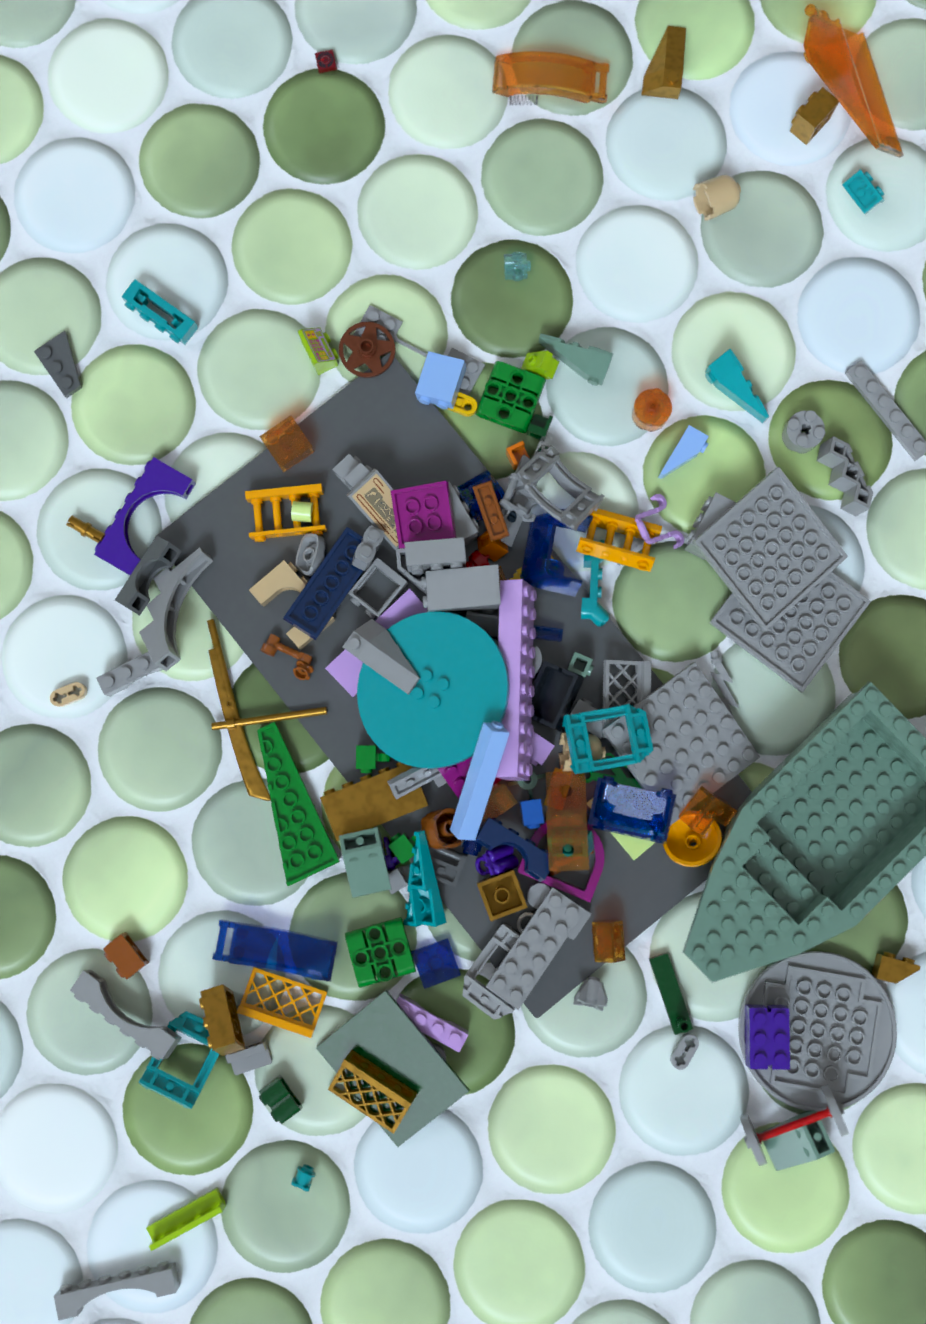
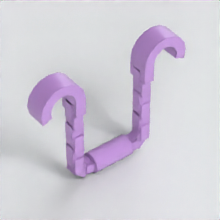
M655 494L650 499L657 501L659 507L637 514L635 516L637 528L648 545L674 537L677 543L673 546L674 549H677L684 544V537L679 531H671L651 539L644 522L641 520L666 508L667 502L664 496Z

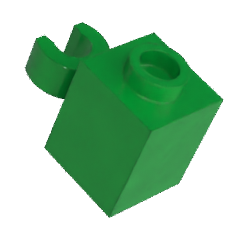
M356 745V769H360V773H372V769H377V762H390V756L387 754H377V746Z
M397 833L390 839L392 843L388 846L402 864L414 856L412 847L416 843L415 835L409 838L406 833L403 835Z

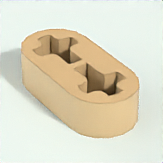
M71 683L53 691L50 695V702L57 707L67 706L85 698L87 688L82 683ZM76 686L77 688L82 689V691L79 692V696L77 694H70L71 692H74L76 690ZM57 694L67 695V697L61 699L62 703L55 700L58 698Z

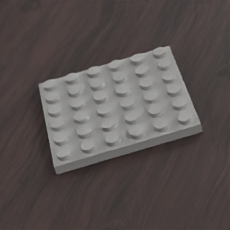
M776 467L692 541L762 631H767L848 557L780 467Z
M831 572L767 631L760 629L733 593H731L709 624L802 693L871 601Z
M695 662L633 706L646 711L653 751L641 763L626 766L669 826L760 758ZM625 716L618 717L603 728L602 731L619 756L632 754L626 719Z

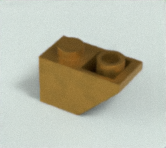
M884 951L883 955L876 954L872 975L874 978L897 984L919 971L921 966L914 964L915 960L903 957L902 960L895 958V954Z

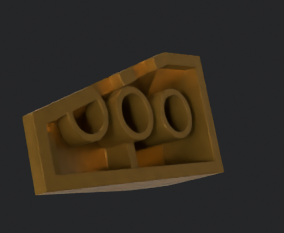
M667 27L643 77L641 95L678 99L682 86L686 28Z

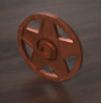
M374 322L357 323L346 330L340 340V359L350 373L363 378L376 377L384 373L394 360L395 343L393 337L380 324ZM365 327L361 337L350 335L356 329ZM376 328L382 331L389 341L377 340ZM344 344L353 351L347 362L343 354ZM391 352L389 360L382 367L380 356ZM366 364L372 373H362L354 369Z

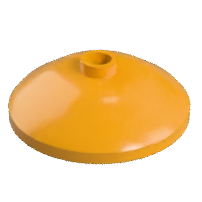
M689 811L671 826L666 825L663 831L662 842L664 850L671 860L682 866L697 867L710 862L718 854L722 844V834L718 824L712 817L702 812ZM693 842L697 843L695 846H690Z

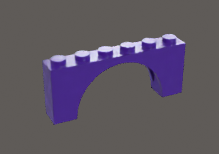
M155 457L146 463L145 472L137 478L134 484L135 488L125 498L124 506L116 512L115 521L107 527L104 539L98 542L95 547V556L129 576L141 560L132 549L128 536L129 522L133 512L142 502L157 495L171 494L187 499L196 485L193 479Z

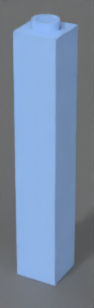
M500 722L483 723L450 827V831L459 840L476 839L510 734Z

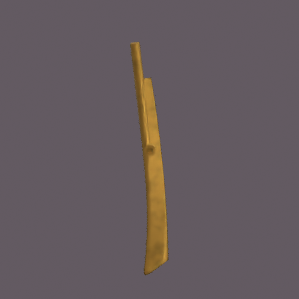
M211 619L207 621L214 649L208 651L225 721L228 718L240 719L215 620ZM240 726L236 727V729L228 730L248 795L265 801H271L270 794L253 759L243 727Z

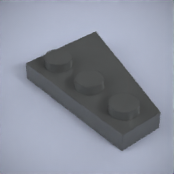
M63 331L36 349L34 353L63 395L68 398L82 389V385L74 363L67 332Z

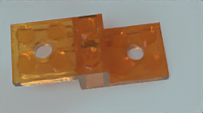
M573 771L546 772L549 871L589 870L585 773L575 774ZM563 786H570L572 788V794L569 797L562 796L561 789ZM567 844L572 845L574 848V853L571 856L563 854V847Z

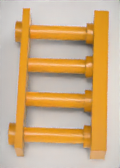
M322 484L245 491L246 500L253 505L256 531L249 533V537L255 542H264L266 538L311 533L322 536L324 532H327L326 525H320L318 498L319 495H324ZM300 497H308L310 502L313 503V526L301 527V522L293 521L294 528L282 529L281 499H289L292 505L293 501H299ZM262 501H270L272 503L275 530L263 531Z
M598 508L597 511L594 510L584 520L583 523L588 524L589 527L586 538L580 537L576 552L642 571H651L655 557L649 556L651 545H648L644 538H642L635 518ZM643 521L651 539L660 536L662 526ZM596 527L607 530L604 543L593 540ZM615 532L626 535L623 548L612 546ZM633 537L644 540L642 553L630 551Z

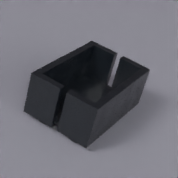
M544 661L533 684L535 690L534 697H532L534 715L531 719L561 732L564 715L569 714L584 678Z

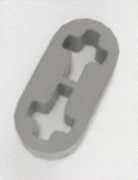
M684 1034L673 1050L670 1061L676 1069H685L697 1051L699 1041L694 1034ZM691 1038H693L692 1042L694 1043V1045H689L687 1050H685L687 1046L685 1040H690ZM684 1052V1055H683V1057H682L683 1060H684V1062H683V1063L680 1062V1063L677 1065V1064H676L677 1061L675 1060V1057H676V1056H677V1057H680V1056L682 1055V1053Z

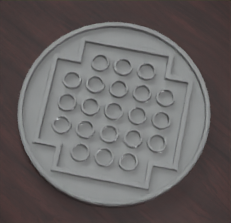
M825 951L802 952L768 966L754 980L744 997L738 1023L739 1043L744 1060L745 1004H758L765 1007L766 1005H785L789 1008L790 1070H775L769 1066L768 1069H749L758 1083L781 1102L806 1111L815 1110L819 1112L827 1109L826 1106L828 1104L821 1086L828 1084L836 1103L840 1101L842 1107L845 1108L857 1103L870 1094L886 1075L894 1057L897 1041V1025L894 1010L882 985L868 970L853 960Z

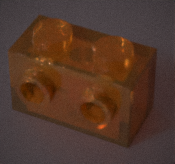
M623 920L592 922L595 962L615 963L625 961Z

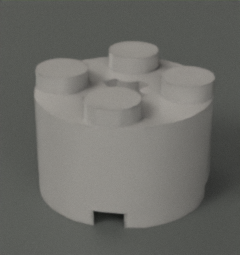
M814 411L797 412L787 421L783 428L782 440L784 445L789 450L802 454L813 450L825 435L824 423Z

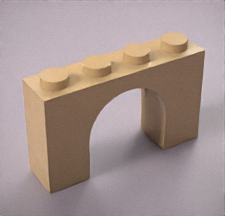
M283 560L250 588L249 591L264 607L281 592L295 590L301 593L308 581L304 577L299 578L296 572L298 570L291 562L287 564ZM333 616L323 631L335 621ZM293 627L286 633L300 650L313 640V638L296 627Z

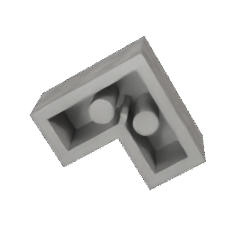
M350 454L332 469L334 474L350 490L372 471L368 465L364 466L357 456L352 457Z

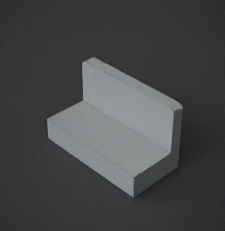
M266 1040L246 1046L244 1050L225 1056L227 1063H231L235 1075L272 1063Z

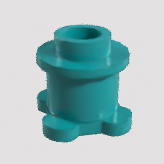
M307 1164L298 1166L297 1175L293 1177L291 1185L309 1192L312 1177L316 1175L313 1171L314 1168Z

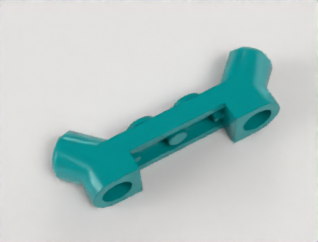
M584 554L583 568H591L590 598H582L581 619H590L597 627H601L610 618V614L597 602V598H601L602 587L598 586V580H602L603 568H599V564L604 559Z

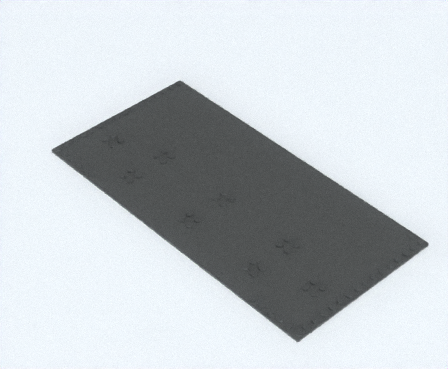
M391 353L380 359L382 367L389 360ZM395 357L391 366L384 373L371 378L357 377L156 535L182 551L174 563L175 566L179 565L199 547L211 556L213 562L202 571L192 584V587L291 712L320 707L327 708V714L297 719L347 782L353 781V784L361 782L360 778L371 774V777L379 775L378 771L389 767L390 770L397 768L396 764L399 763V761L390 757V762H377V769H372V773H360V769H356V745H377L367 733L361 720L357 694L352 697L325 669L345 650L343 645L352 632L372 618L365 613L366 609L362 605L357 607L350 601L351 597L347 594L333 615L335 621L321 632L317 640L313 639L300 650L286 634L294 626L283 620V617L300 592L295 590L281 592L263 607L249 589L283 560L287 564L291 562L295 566L298 548L304 535L266 538L264 542L252 540L249 537V533L256 532L253 505L246 500L245 491L321 483L324 495H319L318 507L320 525H326L327 532H324L321 536L326 544L325 557L346 527L363 537L366 529L372 525L348 498L347 494L351 490L332 470L348 454L352 457L357 456L364 466L368 465L372 470L375 468L394 490L448 481L452 486L456 485L459 491L463 489L462 491L468 489L473 497L472 500H476L469 488L475 484L477 485V483L479 484V482L482 484V481L490 476L500 493V496L497 497L499 503L504 497L505 490L435 405L431 403L425 405L417 400L415 395L417 383ZM368 369L364 373H372V371ZM300 497L299 502H310V499L308 497ZM281 499L282 529L294 528L291 519V501L289 499ZM262 501L263 531L275 530L272 503L270 501ZM472 502L468 503L469 506L472 504L475 508H477L476 505H475V503H474V504H473ZM477 508L469 512V517L476 520L479 526V537L487 529L480 509ZM522 521L512 547L508 546L509 552L497 561H493L490 558L487 559L490 565H498L500 586V580L513 578V574L517 572V569L551 553L560 571L531 585L537 593V599L534 601V608L536 610V619L534 620L536 638L533 639V647L537 646L540 649L544 661L566 670L574 652L593 659L591 663L594 666L590 676L586 675L572 708L577 700L587 699L594 704L592 707L595 709H603L604 660H644L610 618L601 627H597L590 619H581L582 598H590V594L532 523ZM301 522V527L313 526L311 522ZM383 538L371 565L379 558L408 582L406 588L392 605L409 588L423 603V596H426V594L399 573L396 550ZM477 539L465 545L467 562L469 561L470 554L475 550L479 551ZM296 567L298 570L296 574L299 578L304 577L307 581L311 579L310 576L304 575ZM377 569L357 595L375 610L379 611L398 586ZM367 570L363 571V573H362L361 576L358 578V580L356 581V583L359 581V579L363 576V574H364ZM450 611L447 613L466 618L467 611ZM270 634L279 637V642L287 647L312 656L313 659L310 665L314 668V671L310 674L309 680H300L295 677L293 669L297 666L296 662L298 659L277 650L274 657L260 651ZM491 636V638L498 641V637ZM610 664L609 672L614 677L620 670L615 664ZM630 665L625 670L630 677L635 674V665ZM651 669L652 693L662 686L663 683ZM623 674L616 679L622 687L628 681ZM612 683L609 686V692L614 696L619 689ZM630 684L625 691L631 697L635 693V688ZM623 693L616 698L621 706L628 700ZM612 702L609 708L617 706ZM531 719L534 732L554 745V748L541 766L539 764L537 766L532 765L533 772L536 775H546L545 778L537 779L536 786L532 788L533 799H541L544 822L557 817H572L585 822L599 836L605 856L603 871L591 902L556 889L592 914L574 940L566 938L524 1001V1005L535 1018H539L706 881L714 858L710 862L697 867L682 866L671 860L666 854L662 842L663 831L667 823L648 796L638 793L629 801L659 835L660 839L633 860L586 804L610 784L608 782L592 780L589 783H583L580 781L578 774L574 773L563 811L544 805L554 769H560L559 753H563V745H559L561 733H566L565 727L560 732ZM601 738L600 741L602 747L606 749V754L611 753L614 757H619L607 738ZM377 746V754H386ZM607 755V756L605 757V759L612 758V757H611L610 755ZM620 767L627 778L635 779L628 768ZM611 768L593 771L594 773L616 776ZM583 773V777L589 779L590 773ZM736 775L690 811L702 812L712 817L718 824L723 836L729 819L752 791L740 776ZM502 779L492 787L479 830L487 818H496L503 823L502 826L505 828L516 830L521 838L530 839L537 828L528 829L527 826L522 825L519 801L531 800L529 799L528 792L518 784L508 786V782L512 781ZM434 780L421 786L429 806L381 825L391 837H394L397 833H400V835L406 833L409 838L413 837L415 831H421V820L428 813L447 808L456 810L459 799L448 783L438 788ZM626 785L620 790L625 795L633 786ZM566 826L552 829L541 838L537 848L549 851L548 838L554 830H562L564 832L565 830L578 829ZM462 840L459 846L449 848L461 854L463 852L468 854L456 887L438 880L437 884L443 903L482 951L503 923L512 926L511 928L520 934L517 929L519 916L524 912L535 913L537 910L529 904L527 890L532 884L540 881L518 873V867L514 868L528 908L490 921L477 882L492 876L490 874L486 876L479 874L475 866L476 859L483 856L488 849L474 840ZM693 842L690 846H695L697 843ZM513 847V855L517 857L520 864L522 855ZM435 851L433 852L432 857L458 866V860ZM595 851L588 857L579 858L560 867L561 872L554 875V877L584 889L594 865ZM414 856L409 859L411 863H413ZM481 860L480 867L483 871H486L488 867H485L486 862ZM527 916L523 918L521 922L522 929L526 927L532 917ZM498 946L489 958V961L497 969L508 952L501 946Z

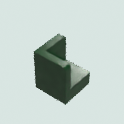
M535 414L528 427L527 435L544 441L553 416L549 415V418H545Z

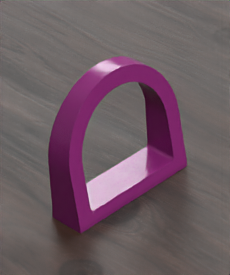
M557 817L540 825V828L534 831L530 840L536 843V847L547 832L558 827L566 826L578 830L592 831L595 861L584 889L549 874L545 880L541 881L575 897L591 902L603 871L605 859L603 845L599 836L588 824L576 818ZM522 857L517 872L533 878L524 872V860Z

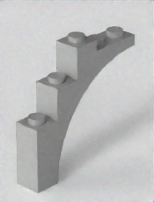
M200 547L173 570L165 568L153 578L161 593L147 604L153 621L139 633L154 664L165 671L181 660L176 644V622L183 600L194 581L213 562L211 556Z

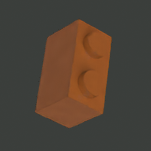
M127 932L120 934L103 948L106 959L115 964L117 973L122 978L125 977L126 980L150 963Z

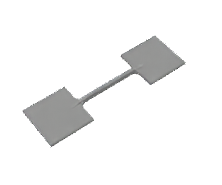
M369 305L361 322L380 324L389 331L394 342L427 357V353L397 338V332L403 323L402 321ZM365 327L356 329L354 336L361 337ZM376 328L377 340L389 341L387 336ZM451 348L448 354L449 357L465 360L467 368L459 392L469 396L485 364Z

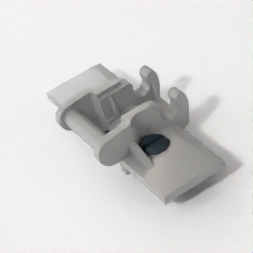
M522 455L516 472L511 473L509 477L510 482L504 497L499 501V506L510 535L500 540L509 547H512L522 521L533 522L536 517L535 514L529 513L532 506L538 503L518 477V471L531 460L525 455Z

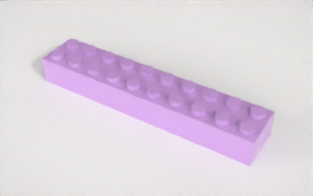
M523 579L500 580L501 604L499 606L498 647L504 657L509 675V699L501 723L510 734L496 778L507 781H530V776L533 773L530 756L533 755L531 736L534 733L531 717L534 715L532 697H534L535 690L532 685V678L535 676V668L533 666L535 648L533 647V639L536 638V630L534 628L536 610L534 608V601L537 599V593L535 588Z

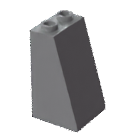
M498 565L426 571L425 577H422V589L426 588V596H423V608H427V612L497 609L501 604Z

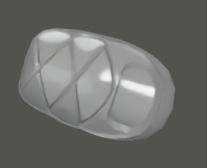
M312 533L303 536L296 555L295 566L304 575L313 576L324 560L326 549L324 538Z

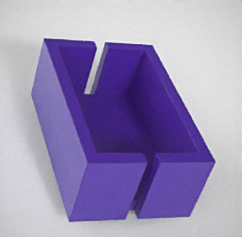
M745 1004V1065L749 1069H768L769 1066L775 1070H790V1018L787 1006L766 1005L765 1007L758 1004Z

